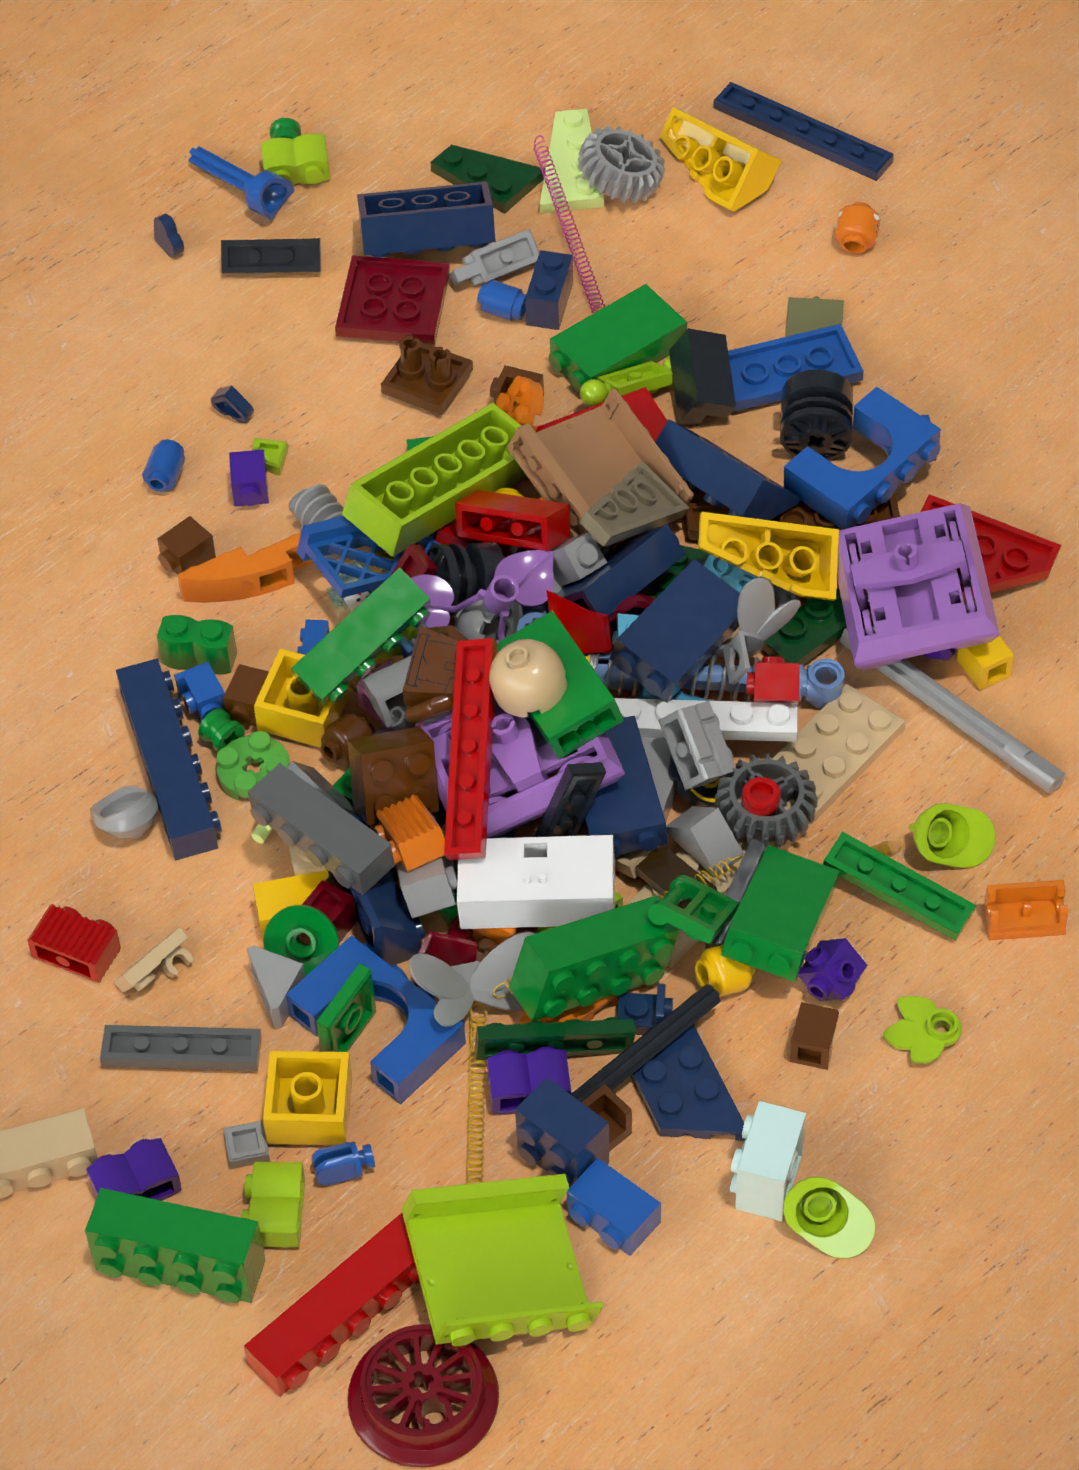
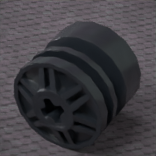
M817 369L796 373L785 382L781 394L782 415L780 427L781 444L785 450L791 455L797 456L808 446L827 460L837 458L848 451L853 442V388L848 380L838 373Z
M495 542L467 543L465 547L460 543L449 545L433 544L427 551V555L438 568L434 575L444 579L453 590L454 600L451 606L458 605L476 595L480 589L487 590L494 579L497 565L505 558L501 548ZM449 613V615L455 618L457 613Z

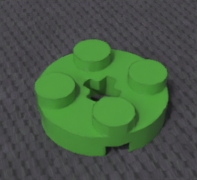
M256 731L251 735L235 739L217 753L216 771L220 787L233 799L239 800V797L249 798L248 791L279 763L286 768L289 766L290 758L287 750L280 742L270 738V735L264 731ZM258 764L260 766V771L254 773L253 770L245 771L249 765Z

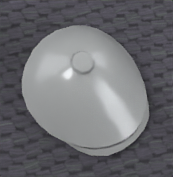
M125 786L94 804L90 808V813L93 815L94 824L104 832L118 838L137 839L142 837L153 824L159 803L157 798L149 791L136 786Z

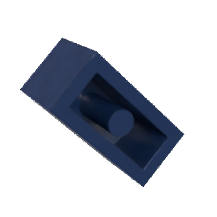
M540 250L525 297L527 326L554 330L560 329L573 286V255Z

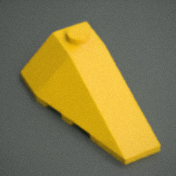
M675 107L672 108L660 134V138L675 157L688 168L690 176L703 187L705 195L710 200L734 212L769 189L782 161Z
M708 512L700 513L698 549L759 578H766L770 583L799 597L836 600L839 529Z

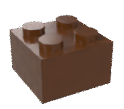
M420 726L348 740L354 811L366 825L379 823L376 817L377 810L383 811L384 807L390 808L391 804L397 805L398 801L403 802L405 797L410 799L412 794L418 796L430 813L439 811L434 741Z

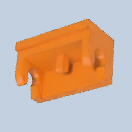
M1064 880L987 885L984 914L989 941L1066 935L1068 905H1064Z

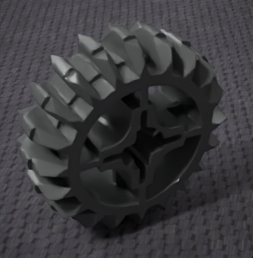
M769 753L766 754L764 759L758 760L752 754L749 763L739 759L736 769L732 768L733 772L726 775L725 778H720L715 795V804L722 813L730 830L733 831L736 841L746 837L749 845L753 838L764 843L765 849L769 842H775L781 848L784 839L794 843L798 833L806 834L808 824H812L815 819V808H817L818 804L816 786L814 781L809 780L807 770L799 771L797 761L786 764L783 755L778 760H771ZM756 777H766L778 784L781 796L780 805L775 812L765 816L754 815L745 809L742 802H738L737 799L742 794L743 787L749 780ZM794 799L796 803L787 811L784 807L787 806L788 801Z

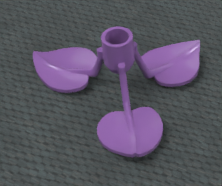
M530 550L504 558L497 565L494 579L487 590L480 589L476 595L455 606H451L454 600L453 590L444 579L428 574L412 577L411 579L431 600V607L428 609L430 615L423 623L429 628L448 626L450 621L449 613H457L475 602L483 600L489 612L500 615L497 632L498 640H495L499 643V641L505 638L506 621L509 616L508 610L514 601L523 607H538L548 600L546 589L553 592V551Z

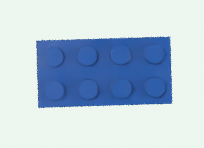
M841 324L728 351L736 403L734 412L780 401L785 382L796 373L806 370L824 369L832 371L846 378L849 383L863 380L864 371Z

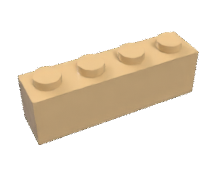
M84 1108L0 1131V1199L9 1196L12 1192L30 1187L40 1188L48 1185L51 1181L87 1174L86 1169L97 1159V1154Z

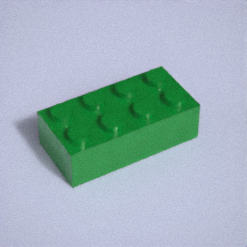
M655 895L526 936L509 988L533 1022L545 1017L553 1018L560 1015L563 1011L578 1006L586 1007L593 1004L596 1000L611 995L619 996L629 989L644 984L652 985L662 979L680 929L669 923L656 925L650 921L648 909L659 898Z
M100 1188L85 1229L95 1269L110 1277L124 1275L138 1278L141 1282L151 1286H158L160 1284L175 1286L188 1294H199L202 1292L216 1295L219 1299L229 1303H237L239 1301L252 1303L266 1261L258 1221Z

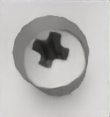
M323 484L314 485L309 489L299 491L289 502V510L295 515L302 526L343 516L344 507L337 503L336 497L330 494L329 488ZM331 554L326 556L330 559L341 558V556L337 554Z

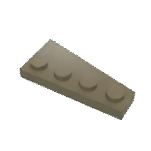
M641 461L606 496H603L585 513L579 523L589 532L593 540L605 547L681 519L687 513L689 507Z

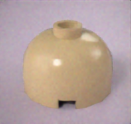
M522 639L507 644L496 654L490 666L489 683L498 705L506 713L517 717H529L527 712L537 710L541 714L549 711L561 700L567 689L566 671L560 657L547 644L536 640Z

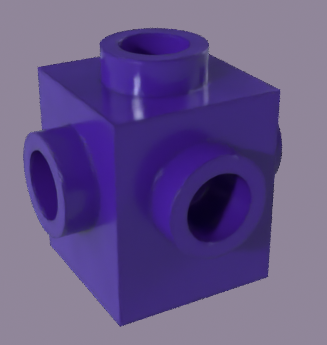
M846 938L821 940L816 947L807 953L805 963L801 967L798 976L807 986L808 992L819 1001L842 1000L855 990V983L868 965Z

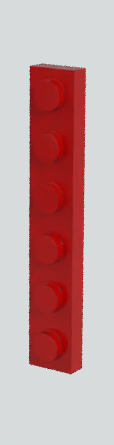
M493 638L457 641L444 856L448 860L486 858L493 734L491 723L494 717L495 699L489 683V673L492 661L497 654L498 645Z

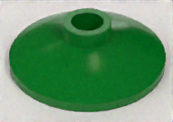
M292 905L281 909L270 919L264 931L263 943L265 950L302 963L306 977L339 947V937L334 924L323 912L307 905ZM306 933L310 937L311 943L305 944L301 942L299 934Z

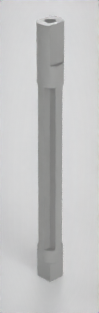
M846 627L844 628L839 643H841L851 651L848 630ZM902 659L898 663L876 667L880 672L1000 757L1001 760L1047 793H1052L1063 784L1066 777L1064 772L907 660Z

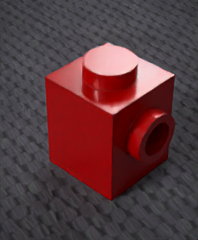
M763 657L762 663L755 662L754 672H747L746 694L753 695V702L797 703L798 706L800 664L784 663V658Z

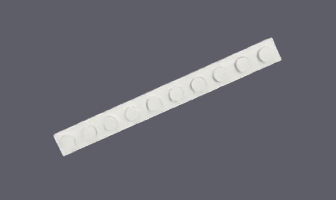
M614 698L623 718L635 715L641 737L665 738L658 721L659 719L681 708L706 702L700 700H670L666 703L662 699ZM709 701L713 712L719 719V727L724 740L797 742V703ZM452 712L426 720L425 725L432 723L444 716H447Z

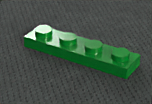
M843 831L823 861V865L840 870L839 877L955 941L976 908V905Z

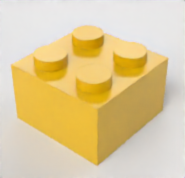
M280 648L254 704L257 730L321 748V738L325 733L326 727L341 716L351 693L350 682L347 684L349 687L348 692L334 704L329 701L323 706L292 673L291 668L305 655Z
M270 1051L263 1113L267 1144L338 1145L347 1142L352 1088L349 1052Z

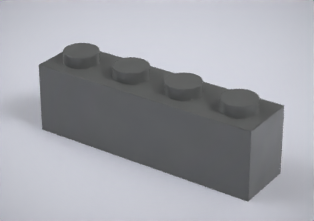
M281 763L248 791L252 808L250 812L253 818L264 827L269 825L277 831L280 838L290 847L296 845L304 851L308 859L319 868L324 866L331 871L336 880L345 888L352 887L361 895H364L395 866L392 847L388 841Z

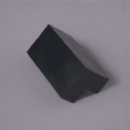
M688 328L669 350L673 372L678 422L698 426L707 415L727 418L736 408L726 335Z

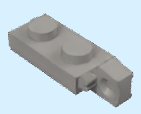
M527 229L472 251L468 256L462 258L464 266L452 270L453 272L449 273L454 286L470 279L473 286L480 283L482 285L491 279L495 280L536 263L539 250L530 229Z

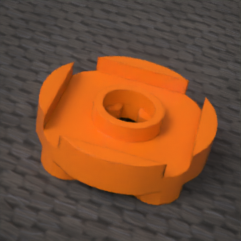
M516 376L507 392L500 393L496 406L521 426L529 423L536 432L538 427L532 426L535 415H542L544 403L542 386L540 383L534 382L535 380Z

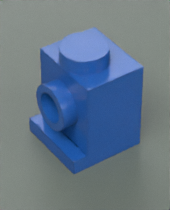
M208 662L174 675L180 701L184 702L189 714L196 713L200 723L207 714L217 708H222L225 711L223 700L225 692Z

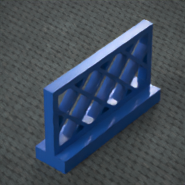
M340 516L302 526L297 554L303 561L312 560L340 598L377 589L389 578L406 549L395 555L394 561L376 556V550L386 551L347 518ZM437 531L430 534V538L425 537L415 543V545L426 548L425 552L427 554L428 549L433 544H440L435 541ZM366 546L372 549L369 554L355 548ZM337 554L340 555L341 558L339 561H336L330 558H326L324 556ZM346 558L365 563V566L362 569L344 562ZM370 565L388 570L389 573L381 575L368 570ZM342 573L359 580L345 584L339 574Z

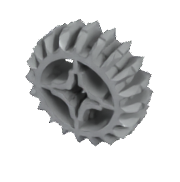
M606 126L604 130L597 128L594 133H589L578 154V169L583 172L582 179L589 181L590 188H597L599 195L605 193L610 196L611 200L619 198L622 203H625L629 199L636 204L639 199L646 201L650 195H653L658 190L664 177L665 168L663 165L665 160L660 157L661 151L653 148L652 141H645L643 139V134L638 136L632 132V129L624 131L618 126L614 130L610 126Z

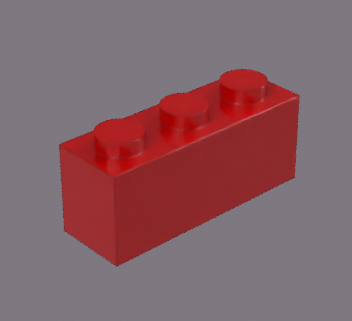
M476 490L455 502L458 537L550 551L571 538L569 504L483 490Z

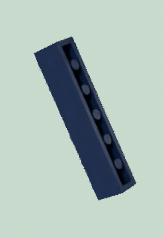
M158 658L117 669L116 675L120 693L153 795L159 803L158 810L175 861L218 849L216 834L222 832L217 811L209 812L207 805L212 803L211 794L207 782H199L198 776L203 775L197 753L193 755L189 753L188 748L193 747V742L188 726H180L179 720L184 719L179 699H171L170 692H174V686L169 670L162 672Z

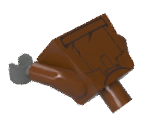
M420 623L417 626L418 635L417 638L411 639L415 646L403 687L404 704L409 707L406 710L400 706H395L392 709V715L400 719L397 723L391 724V727L395 730L413 728L417 723L453 712L457 641L469 640L455 626L429 628L424 623Z

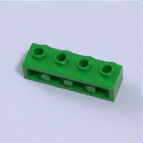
M399 567L291 668L293 675L323 706L329 701L333 704L336 703L348 692L349 687L347 684L357 675L363 678L375 667L376 662L374 659L385 650L387 653H390L403 640L401 634L410 625L416 628L430 615L428 611L431 607L430 598Z

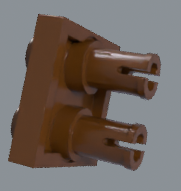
M405 336L399 341L401 356L381 383L382 394L442 415L472 372L473 360L453 354L448 349L443 350V347L428 345L421 342L418 338L414 340L413 336Z

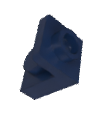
M658 983L657 994L624 993L619 995L617 1018L634 1019L635 1035H644L673 1011V998H666V984Z

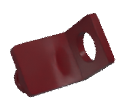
M459 916L452 919L447 934L429 930L419 953L434 956L451 967L477 961L479 945L477 942L469 940L473 934L472 929H461L458 927L460 921Z

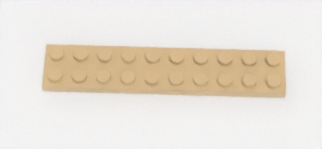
M846 684L838 699L828 702L797 733V742H788L771 760H778L783 755L786 764L797 761L799 771H808L809 780L814 781L816 797H818L814 823L905 730V720ZM742 794L737 799L739 803L742 802ZM794 799L788 801L787 806L784 807L787 811L796 803ZM746 837L737 840L743 851V856L749 846ZM784 839V843L779 848L775 842H769L770 846L787 851L793 844V842ZM683 848L676 854L699 874H701V871L707 872ZM742 859L730 867L732 874L729 873L728 869L724 871L726 877L721 873L719 875L720 880H717V878H714L709 873L714 882L713 885L717 887L718 892L724 895L727 894L739 866L735 867L734 865L739 864ZM703 872L702 876L710 882L708 876ZM647 883L627 904L655 895L658 897L661 894ZM680 930L667 966L672 968L698 941L691 939L684 931Z

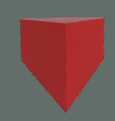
M546 589L549 612L553 610L583 654L605 652L612 649L607 614L587 610Z

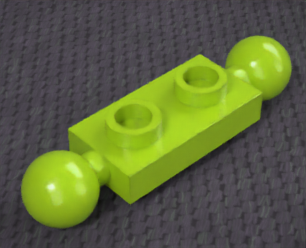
M670 356L664 361L662 366L650 361L599 376L597 380H588L580 389L581 400L586 405L592 407L603 403L610 390L614 388L622 396L644 387L647 388L649 393H655L659 388L672 385L673 372L671 370Z

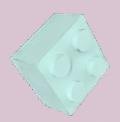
M759 1101L755 1114L747 1115L742 1131V1138H745L742 1149H736L731 1165V1172L734 1174L730 1192L736 1193L735 1209L778 1221L783 1220L784 1199L789 1189L794 1185L803 1156L806 1113Z

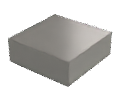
M262 1120L223 1128L231 1169L254 1165V1162L270 1161Z

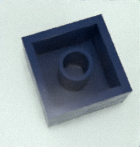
M548 1077L515 1109L517 1149L520 1156L530 1165H539L548 1172V1175L565 1174L569 1188L597 1158L609 1164V1123Z

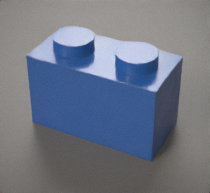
M599 1158L586 1169L567 1191V1210L571 1218L583 1227L590 1226L600 1234L602 1240L609 1247L615 1250L620 1248L629 1256L635 1252L661 1223V1202Z

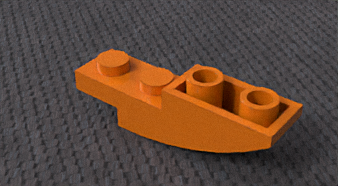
M301 532L293 534L287 539L269 547L261 548L248 556L242 547H239L177 574L182 599L184 602L199 603L234 601L260 596L294 584L293 572L313 563L312 560L303 561L297 554Z

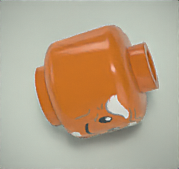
M855 202L852 205L845 206L838 215L835 230L837 242L847 252L854 254L864 253L876 244L880 226L879 214L864 202Z

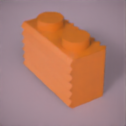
M412 794L410 799L405 797L403 802L398 801L397 805L391 804L390 808L384 807L383 811L377 810L376 817L379 825L375 826L374 830L375 833L391 844L394 864L402 863V866H404L408 873L444 857L445 838L441 827L417 795Z

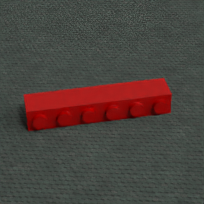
M399 1214L244 1345L247 1364L280 1397L289 1389L294 1390L300 1387L308 1378L310 1371L321 1362L326 1363L334 1358L345 1341L352 1335L358 1336L362 1334L370 1325L372 1318L383 1309L388 1310L400 1300L402 1293L413 1283H420L403 1214Z

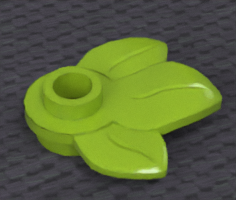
M903 996L897 999V1003L904 1019L893 1024L883 1033V1038L894 1048L910 1050L912 1063L925 1064L939 1058L944 1047L953 1045L959 1040L962 1025L952 1011L943 1008L938 1009L928 998ZM937 1028H945V1029H947L948 1031H947V1032H940V1031H937V1030H935V1029H937Z

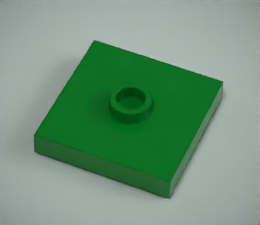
M359 963L316 1021L321 1052H348L375 1015L376 1004L370 968Z

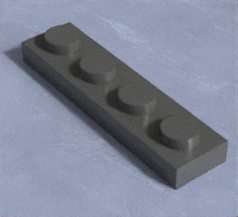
M105 1025L100 1060L102 1067L258 1071L262 1035L260 1029Z

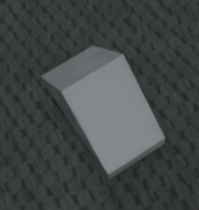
M692 806L666 825L667 834L706 870L708 867L713 869V865H719L720 861L725 862L726 857L734 859L737 856L743 855V851L719 808ZM739 857L732 861L727 859L728 866L731 867L733 864L738 862L743 857ZM721 862L723 871L727 870L726 865ZM715 865V871L719 876L721 870ZM708 869L709 873L716 878L714 872Z
M259 947L247 948L250 969L275 1030L282 1028L289 1016L286 994L305 978L304 966L300 962Z

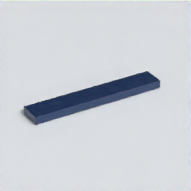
M730 82L713 101V108L875 181L893 163V153L733 82Z

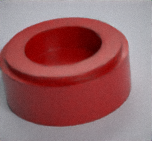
M766 777L753 778L743 787V806L754 815H769L775 812L780 805V788L772 779Z

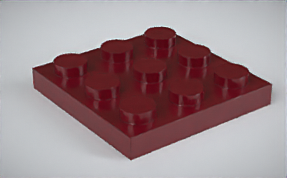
M352 255L335 326L336 337L399 342L405 336H413L414 340L418 338L423 343L435 345L450 276V263Z

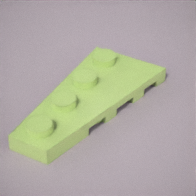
M587 109L555 112L549 147V155L552 157L551 160H553L555 165L554 169H556L558 174L557 178L560 179L559 182L566 197V200L562 197L556 199L555 202L567 201L571 211L604 207V195H599L597 188H590L589 181L582 179L583 172L578 169L579 151L589 133L592 134ZM553 165L546 167V171L553 168ZM555 170L546 172V175L554 173ZM554 174L552 176H548L547 179L550 180L552 178H555L557 175ZM545 179L539 204L540 214L557 212ZM558 179L550 181L549 184L558 182ZM557 183L556 185H552L550 188L554 189L555 187H559L560 184ZM561 188L553 190L552 193L561 191ZM563 193L555 194L554 198L563 196ZM566 202L558 204L557 207L566 205ZM565 206L564 208H560L558 211L562 212L563 210H567L568 207Z

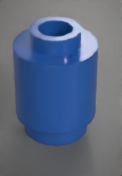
M493 279L488 284L481 286L477 297V303L481 304V311L509 321L513 319L522 320L526 312V294H523L522 289Z
M169 439L161 440L153 447L142 473L143 480L151 489L162 492L172 490L175 487L185 462L183 447L176 441Z

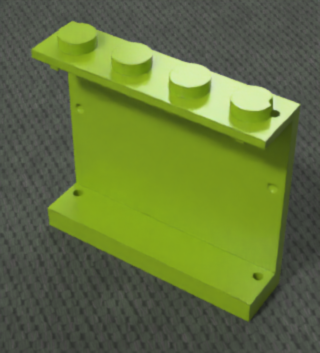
M565 1174L411 1190L401 1210L436 1344L452 1343L453 1346H463L477 1339L490 1338L492 1341H503L511 1338L513 1335L525 1333L538 1337L557 1329L568 1328L571 1332L585 1330L588 1326L592 1325L603 1309L602 1302L589 1303L586 1297L560 1205L569 1190Z

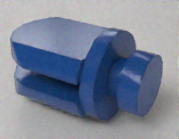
M355 1141L318 1149L311 1158L316 1180L323 1186L363 1176L362 1166L366 1165L367 1169L375 1167L371 1145H362V1150L358 1151Z

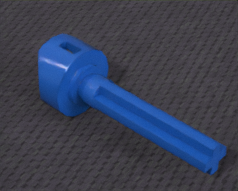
M200 146L189 151L191 157L188 161L191 164L245 192L248 208L269 220H274L280 208L294 193V187L290 181L270 170L262 171L254 176Z

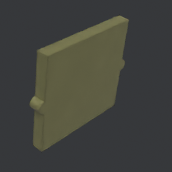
M818 296L813 297V299L789 297L786 337L837 324L842 325L844 300L820 299Z

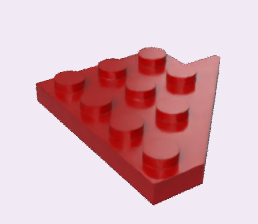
M929 494L920 512L954 505V503ZM971 510L990 593L1048 578L1059 554L1060 544ZM957 568L958 575H961L960 568ZM960 584L963 600H966L964 584ZM970 587L972 597L974 598L972 587Z

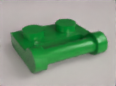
M679 875L670 884L669 892L662 899L654 901L649 907L648 917L656 925L669 923L684 931L691 939L711 944L734 916L740 902L689 876ZM692 899L685 909L677 906L681 900Z

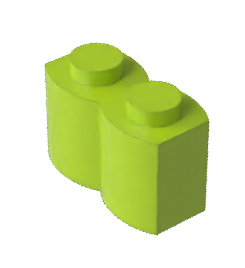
M311 133L294 139L273 138L261 143L264 171L270 170L287 179L293 185L297 183L317 184L330 179L325 135Z
M254 1162L253 1174H246L245 1198L251 1200L249 1209L242 1210L241 1218L258 1221L263 1247L300 1246L305 1190L303 1162Z

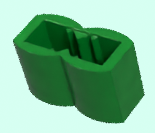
M168 615L162 618L157 634V642L163 665L173 669L188 670L208 662L216 675L232 672L237 648L234 629L231 624L214 619L196 621L184 615Z

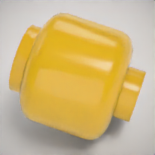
M724 945L705 949L695 965V975L699 986L703 987L705 984H710L719 992V997L745 991L750 986L752 975H754L756 969L721 956Z

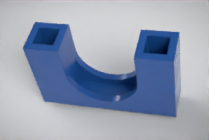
M877 386L854 405L853 429L887 453L889 457L885 462L866 471L845 470L834 465L807 446L784 466V488L801 498L800 501L842 530L865 522L873 509L880 503H886L892 497L894 491L903 483L910 482L916 475L917 470L925 463L932 462L938 456L941 449V429Z
M351 935L286 994L289 1015L317 1037L316 1021L360 963L370 968L375 1001L395 1006L407 1018V1023L402 1032L370 1061L373 1083L398 1103L402 1104L466 1044L465 1023L462 1019L453 1026H441L433 1014L434 1007L437 1004L435 997L408 980L407 975L400 967L394 964L390 966L377 956L373 946L368 943L362 944Z

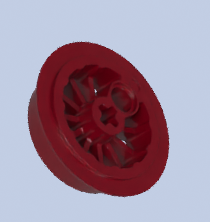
M412 1325L393 1331L382 1338L358 1362L348 1387V1411L356 1433L376 1454L393 1463L404 1466L432 1467L462 1457L477 1446L485 1437L497 1414L499 1385L489 1359L473 1342L463 1346H453L452 1343L436 1344L431 1325ZM431 1351L428 1362L423 1364L421 1352ZM414 1353L416 1364L412 1366L404 1355ZM441 1356L450 1357L444 1363L436 1367ZM396 1362L403 1372L387 1366ZM459 1366L463 1371L467 1372L461 1374L448 1375ZM380 1378L394 1382L375 1386ZM470 1386L471 1393L470 1395H465L450 1388ZM418 1387H423L428 1392L422 1393ZM397 1396L381 1408H378L376 1405V1399ZM451 1403L463 1407L457 1415H453ZM405 1405L407 1406L400 1423L397 1424L388 1419ZM432 1411H439L445 1415V1418L439 1423L431 1424L430 1420L425 1418V1415ZM413 1416L416 1418L418 1429L408 1428Z

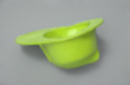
M948 803L935 804L923 811L915 823L909 824V830L913 832V838L919 852L925 859L933 863L960 868H972L983 863L991 855L995 845V829L992 821L985 813L974 808Z
M825 1177L803 1179L789 1189L784 1199L783 1214L787 1224L819 1250L834 1258L847 1259L860 1255L870 1246L874 1238L875 1221L869 1208L835 1181Z

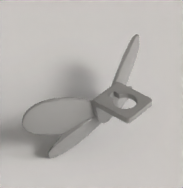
M766 578L753 579L743 587L737 606L740 631L728 644H722L714 653L717 658H725L730 684H737L749 671V658L763 650L764 641L788 623L801 605L800 600L796 599L775 609L774 590L772 584ZM734 659L740 660L737 670L734 666Z
M523 932L510 937L493 949L481 962L475 961L450 967L442 960L428 954L419 953L413 955L409 962L413 979L422 989L440 998L433 1010L436 1021L444 1027L455 1025L467 1015L474 1001L502 1010H524L505 984L496 988L495 995L497 997L506 996L495 998L493 990L502 982L507 983L508 977L512 979L525 937L536 933Z

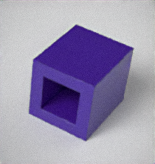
M264 449L229 452L234 507L268 504V480Z

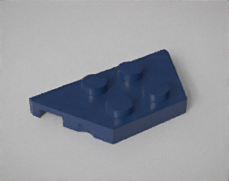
M694 1024L630 1076L660 1137L689 1135L699 1139H711V1134L736 1135L735 1140H745V1138H742L744 1121Z

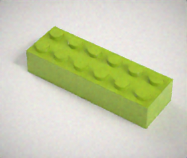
M494 403L487 405L351 483L342 515L392 557L407 549L409 544L417 543L455 520V502L476 490L495 492L501 488H508L527 477L507 449L515 431L521 425Z

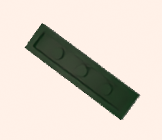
M617 1017L596 1021L570 1019L565 1022L543 1023L541 1021H530L525 1024L512 1025L491 1023L486 1026H477L474 1046L476 1061L487 1060L488 1057L506 1050L529 1054L541 1047L565 1050L567 1056L619 1054L634 1043L636 1030L634 1019H620Z

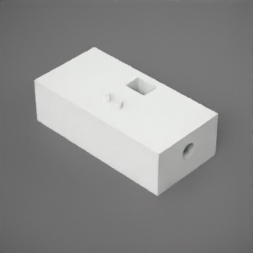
M613 835L488 838L486 842V858L458 860L457 907L460 928L554 927L615 909Z

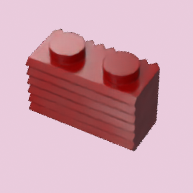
M54 904L49 905L27 940L32 957L98 983L101 982L102 977L105 976L109 966L113 963V959L116 958L117 953L121 949L117 930L112 924L102 919L94 921L93 919L89 920L87 917L83 918L74 908L68 906L61 908L60 906L56 907Z

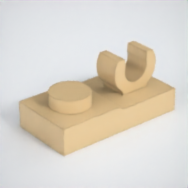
M179 927L113 982L123 993L133 986L137 991H140L156 977L152 970L161 964V960L164 973L173 978L179 973L172 963L174 957L182 959L186 966L194 960L192 954L187 949L178 947L188 938L187 935Z

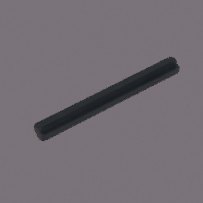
M705 984L578 1087L571 1095L582 1102L604 1084L611 1090L615 1089L721 1001L719 992L710 984Z

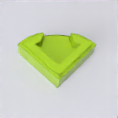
M254 438L253 449H264L267 472L281 475L288 453L287 442Z

